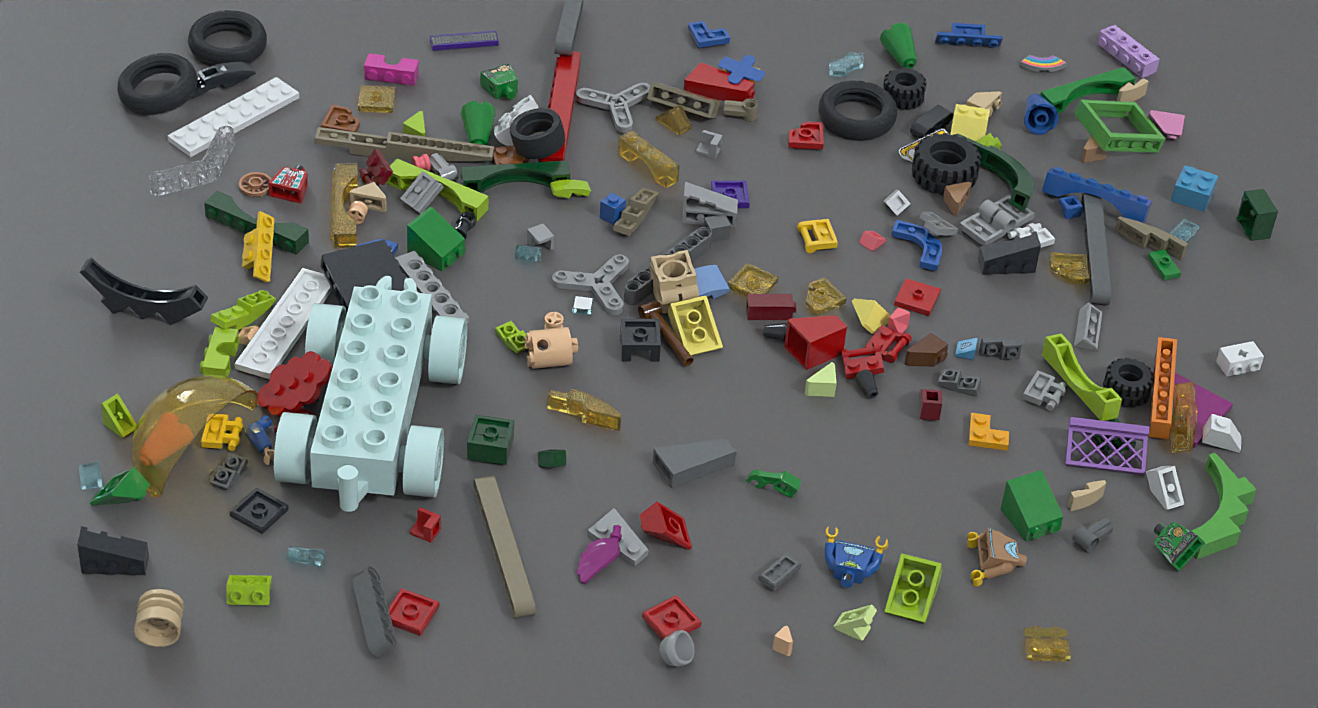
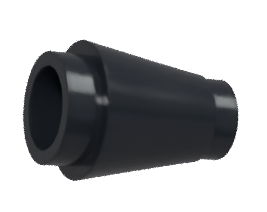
M787 323L764 325L763 336L785 341Z
M867 369L856 374L858 386L869 399L877 397L879 393L873 373Z

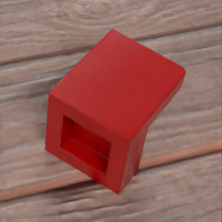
M419 507L417 510V522L411 528L410 535L431 543L441 530V515Z

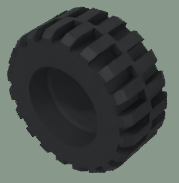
M948 133L929 135L922 139L915 147L911 169L915 181L919 185L921 184L923 189H928L931 193H939V195H944L945 186L970 182L972 188L978 179L981 155L978 149L974 147V144L971 141L968 142L964 137L960 138L958 135H948Z

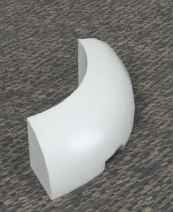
M531 95L514 105L511 113H505L500 118V125L494 128V134L500 143L506 146H513L510 135L512 121L521 113L539 108Z

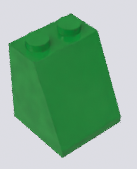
M429 207L407 225V253L415 251L428 265L444 271L455 260L464 255L466 250L465 238L432 207Z
M1041 470L1006 481L1000 509L1025 542L1038 539L1050 533H1056L1060 530L1063 514Z

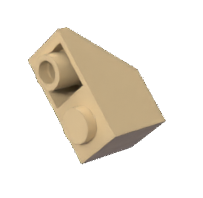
M999 91L978 92L967 100L966 105L989 109L990 117L996 109L1000 108L1002 93Z

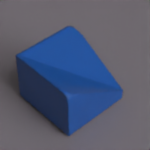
M1075 195L1059 199L1065 219L1081 216L1083 206Z

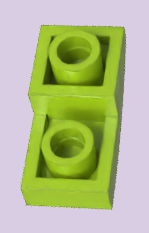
M559 180L550 184L553 195L559 198L565 197L570 199L572 193L577 196L584 195L589 197L591 192L588 182L582 180Z
M512 320L495 328L497 336L512 351L519 353L526 349L524 343L526 333L523 330L519 331Z

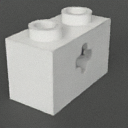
M1252 341L1220 348L1216 362L1227 377L1260 370L1264 355Z

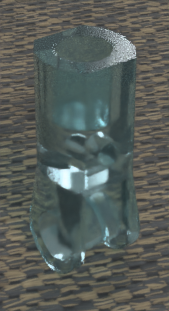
M289 546L287 552V561L309 564L316 567H323V559L327 557V552L322 549Z

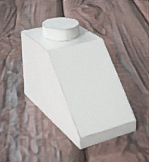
M1212 414L1203 427L1202 443L1240 453L1241 435L1231 419Z
M1161 466L1146 471L1150 490L1165 510L1184 505L1175 466Z

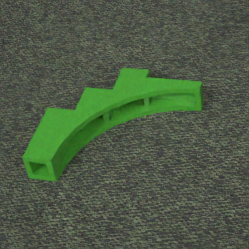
M1216 453L1208 455L1205 470L1211 476L1217 488L1219 509L1205 524L1192 530L1205 542L1194 555L1196 559L1237 545L1241 533L1238 526L1245 524L1249 512L1246 506L1253 503L1256 493L1254 485L1246 477L1238 479L1235 473L1228 468Z

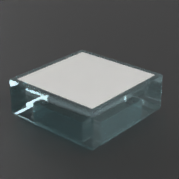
M575 296L572 313L591 315L593 298Z

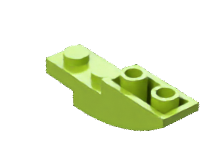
M259 290L258 292L238 298L236 306L211 314L210 322L223 329L240 330L263 315L274 304L276 298L267 291Z

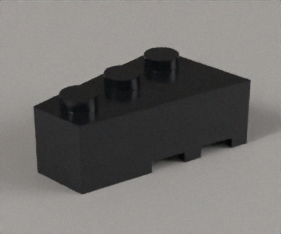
M81 526L77 544L81 573L146 575L149 559L147 542L121 536L120 539L107 536L108 532L104 531L98 534L87 531V527Z

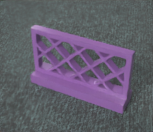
M1070 417L1067 426L1066 466L1139 475L1145 474L1149 426ZM1072 433H1080L1085 439L1077 445L1072 439ZM1097 435L1105 442L1097 447L1091 441V438ZM1113 438H1120L1124 445L1116 449L1110 441ZM1133 440L1142 441V448L1137 452L1130 445ZM1085 442H1088L1094 449L1088 455L1080 448ZM1106 444L1113 450V453L1107 458L1099 450ZM1126 446L1134 454L1127 460L1119 453ZM1077 449L1083 456V459L1071 461V453ZM1095 452L1103 459L1099 464H1095L1089 459ZM1115 454L1123 462L1119 466H1113L1109 461ZM1136 457L1141 462V469L1132 468L1128 462Z

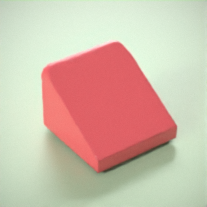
M864 231L859 243L873 251L884 244L886 238L874 231Z

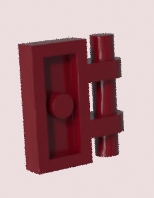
M377 149L373 150L366 161L368 168L362 167L359 169L360 177L366 182V185L375 182L377 186L379 184L385 185L393 173L383 154Z

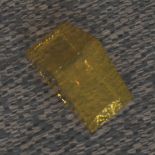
M681 104L655 117V120L679 136L692 129V125Z

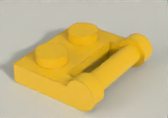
M829 219L802 221L797 224V229L804 239L807 253H813L815 250L837 248L838 241ZM808 230L813 231L816 241L811 240Z

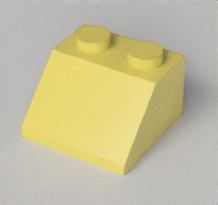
M956 104L950 135L958 133L974 141L981 139L986 135L990 110Z

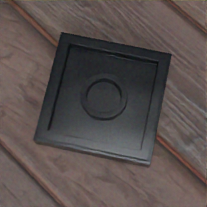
M256 487L230 511V517L263 534L289 510V506Z

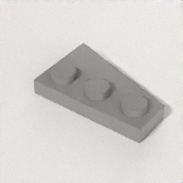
M613 508L588 529L587 536L595 541L602 538H610L613 526L620 525L622 540L618 543L620 545V554L618 556L635 567L648 556V549L615 508Z

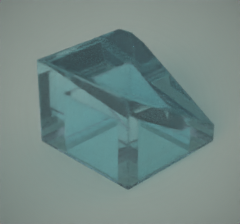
M517 245L515 259L540 262L542 249L541 247Z
M99 462L80 464L78 466L82 489L103 487Z

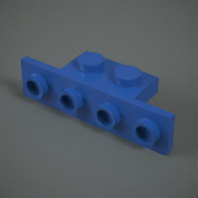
M952 23L951 33L937 32L935 42L940 44L954 43L957 45L970 44L973 46L986 45L989 47L1001 46L1003 36L985 35V25Z

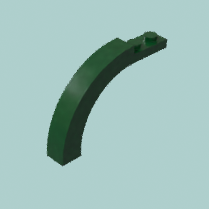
M957 133L958 137L966 138L968 142L971 141L974 147L978 149L981 155V165L997 173L1009 184L1013 192L1009 205L1025 211L1034 191V181L1026 168L1002 150L992 145L987 147Z

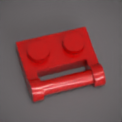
M881 325L865 345V348L879 343L882 360L894 363L897 355L905 345L910 343L912 337L906 332L899 333ZM895 341H897L898 343L895 345V347L891 351L887 352L891 345Z
M879 343L874 344L872 347L848 351L847 349L842 350L846 379L856 378V374L865 369L872 372L873 375L884 373ZM875 354V355H873V356H867V357H861V358H856V359H850V360H849V358H852V357H858V356H864V355Z

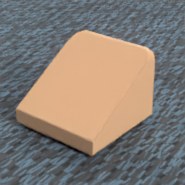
M255 325L242 328L239 332V343L247 346L259 330V327Z

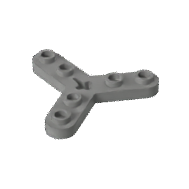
M638 83L616 95L589 88H580L576 92V100L581 104L610 110L616 130L625 134L633 129V120L629 107L648 97L650 85Z
M621 254L615 255L594 274L557 271L552 276V284L560 289L592 291L608 314L619 315L623 312L624 303L611 284L627 271L629 259Z

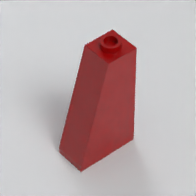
M702 62L684 79L685 91L711 99L743 102L746 99H753L755 95L754 82L743 78L740 83L731 84L728 81L731 73Z

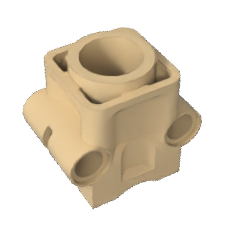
M688 250L679 251L671 255L651 257L649 267L653 280V293L655 299L662 307V313H667L671 303L699 297L697 275L692 266Z

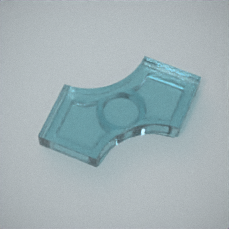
M847 52L846 56L842 59L830 60L829 75L846 77L849 71L862 69L863 53Z

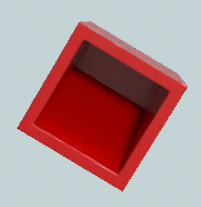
M836 315L791 318L787 322L784 348L806 370L842 355L847 326Z

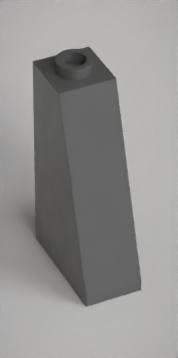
M727 439L661 446L653 449V464L671 488L734 466L737 453L735 447Z

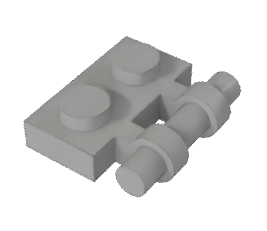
M1037 370L1023 393L1022 399L1039 406L1044 401L1047 403L1046 409L1052 411L1058 406L1059 398L1065 394L1067 384L1065 382H1060V384L1054 383L1055 377Z

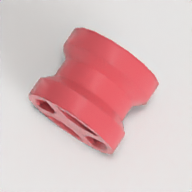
M423 154L421 157H412V165L426 171L431 170L427 154Z

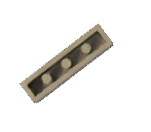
M651 82L647 97L649 100L708 118H716L721 102L658 82Z

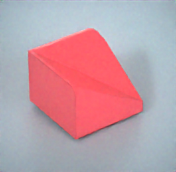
M898 307L889 318L888 328L903 333L909 325L910 312Z

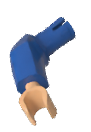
M262 416L256 423H250L246 427L245 433L248 440L255 445L260 453L265 452L264 463L269 465L270 459L274 462V450L271 449L272 444L265 430L272 425V421L269 419L265 423L264 421L268 419V416Z

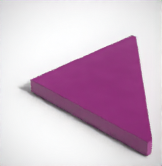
M1175 373L1173 395L1177 399V406L1185 421L1184 425L1191 438L1192 447L1195 448L1203 439V427L1210 416L1214 414L1224 417L1232 409L1233 403Z

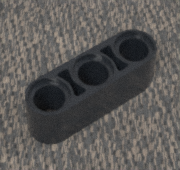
M937 105L912 124L910 133L920 139L948 126L954 114L946 108Z

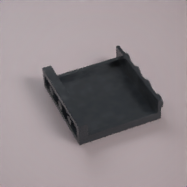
M385 240L321 256L320 268L339 305L345 306L346 316L354 286H376L378 281L384 276H390L392 278L391 290H404V281L407 277L400 270V264L397 259L395 260L392 249Z

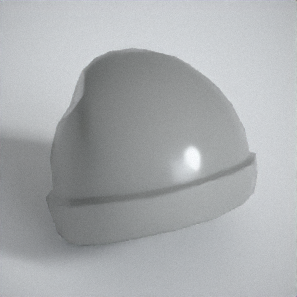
M684 630L675 631L668 635L659 646L661 658L670 666H684L694 658L693 640Z

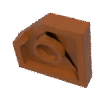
M332 104L321 123V127L357 132L360 127V121L352 115L349 107Z
M514 146L496 147L493 150L492 159L494 165L519 164L529 161V159L519 156Z

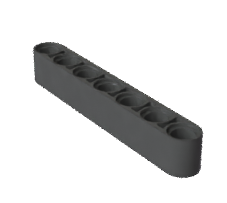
M565 0L556 36L554 54L572 56L582 14L583 0Z
M707 227L696 229L663 255H671L679 251L688 250L691 263L711 248V229ZM649 265L625 282V303L629 305L638 304L653 292V280Z

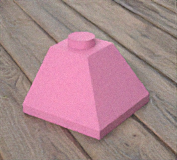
M1154 110L1149 111L1147 117L1162 135H1166V138L1174 140L1182 136L1185 115Z

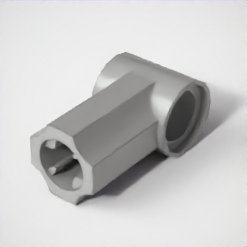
M437 153L431 155L429 158L430 165L436 175L451 181L458 179V173L454 165H449Z

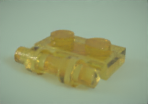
M1040 626L1024 627V636H1032V639L1026 638L1025 641L1027 660L1070 661L1069 642L1059 638L1067 637V629L1059 628L1058 626H1051V628H1040ZM1040 636L1051 637V639H1041Z

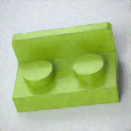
M229 575L226 584L227 604L269 605L272 576Z

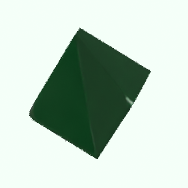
M548 449L538 452L539 467H558L567 463L566 450Z

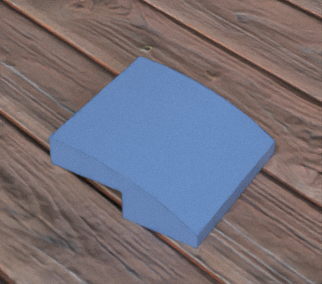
M717 265L695 268L699 297L712 295L715 299L730 291Z

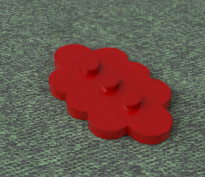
M309 351L302 358L296 356L291 358L286 365H278L272 371L269 383L260 389L257 396L258 405L269 409L272 415L281 417L284 412L289 410L297 412L303 407L304 403L307 405L312 404L318 399L321 393V386L329 382L333 364L326 359H321L319 354Z

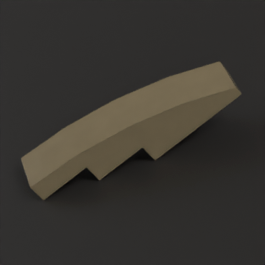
M645 188L639 190L630 198L628 207L622 211L621 218L614 224L613 231L630 236L644 220L659 193Z
M1118 217L1115 232L1142 249L1147 246L1155 251L1165 249L1166 252L1179 260L1185 258L1188 248L1187 242L1139 221L1124 217Z

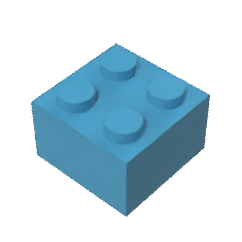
M1185 165L1175 184L1171 201L1205 212L1215 191L1218 175Z

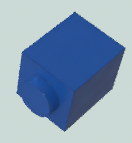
M611 192L600 202V218L614 225L621 218L622 211L626 206V200Z

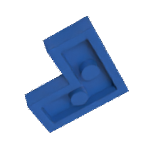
M704 21L688 23V30L698 48L730 43V36L725 28L709 30Z

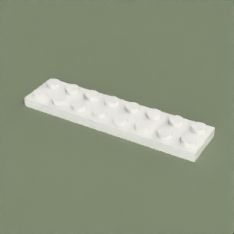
M276 77L167 135L168 141L189 157H192L299 99V92Z
M305 268L301 269L235 362V369L270 379L272 371L275 367L282 364L307 328L313 304H323L331 293L332 289L324 274Z

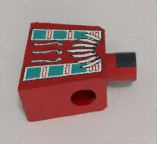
M297 165L295 168L282 167L268 182L269 196L302 204L308 187V174L304 167L301 165Z

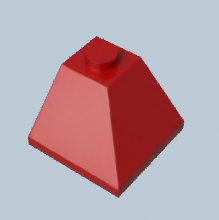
M657 501L639 515L641 528L646 534H651L655 538L688 550L692 548L684 518Z

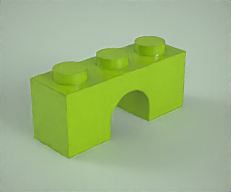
M215 327L213 334H210L209 347L205 348L204 361L200 363L203 381L227 383L231 371L230 356L236 355L239 346L238 329Z

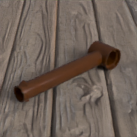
M655 300L639 305L638 314L640 318L659 319L662 337L684 366L691 365L694 359L662 318L660 303Z

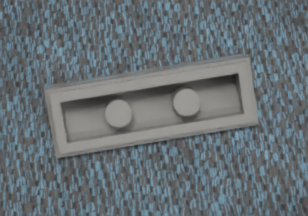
M1087 303L1079 311L1074 346L1096 351L1103 312L1090 303Z

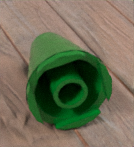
M896 23L891 25V29L888 31L885 29L880 35L881 44L902 68L912 69L917 63L912 29L906 23Z
M471 101L462 107L461 118L469 143L487 145L496 115L495 108L488 102L477 103V101Z

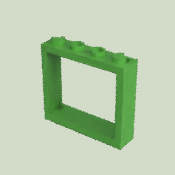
M1080 100L1074 113L1103 151L1158 153L1165 141L1164 136L1136 102ZM1099 117L1128 118L1140 134L1111 133Z

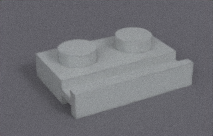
M422 171L400 199L419 214H422L444 186Z

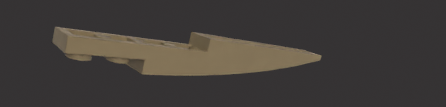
M318 127L315 136V144L349 148L350 154L370 156L373 150L377 149L381 151L384 158L412 160L413 156L421 157L423 154H427L430 158L432 154L437 153L445 161L492 160L494 146L388 132V137Z

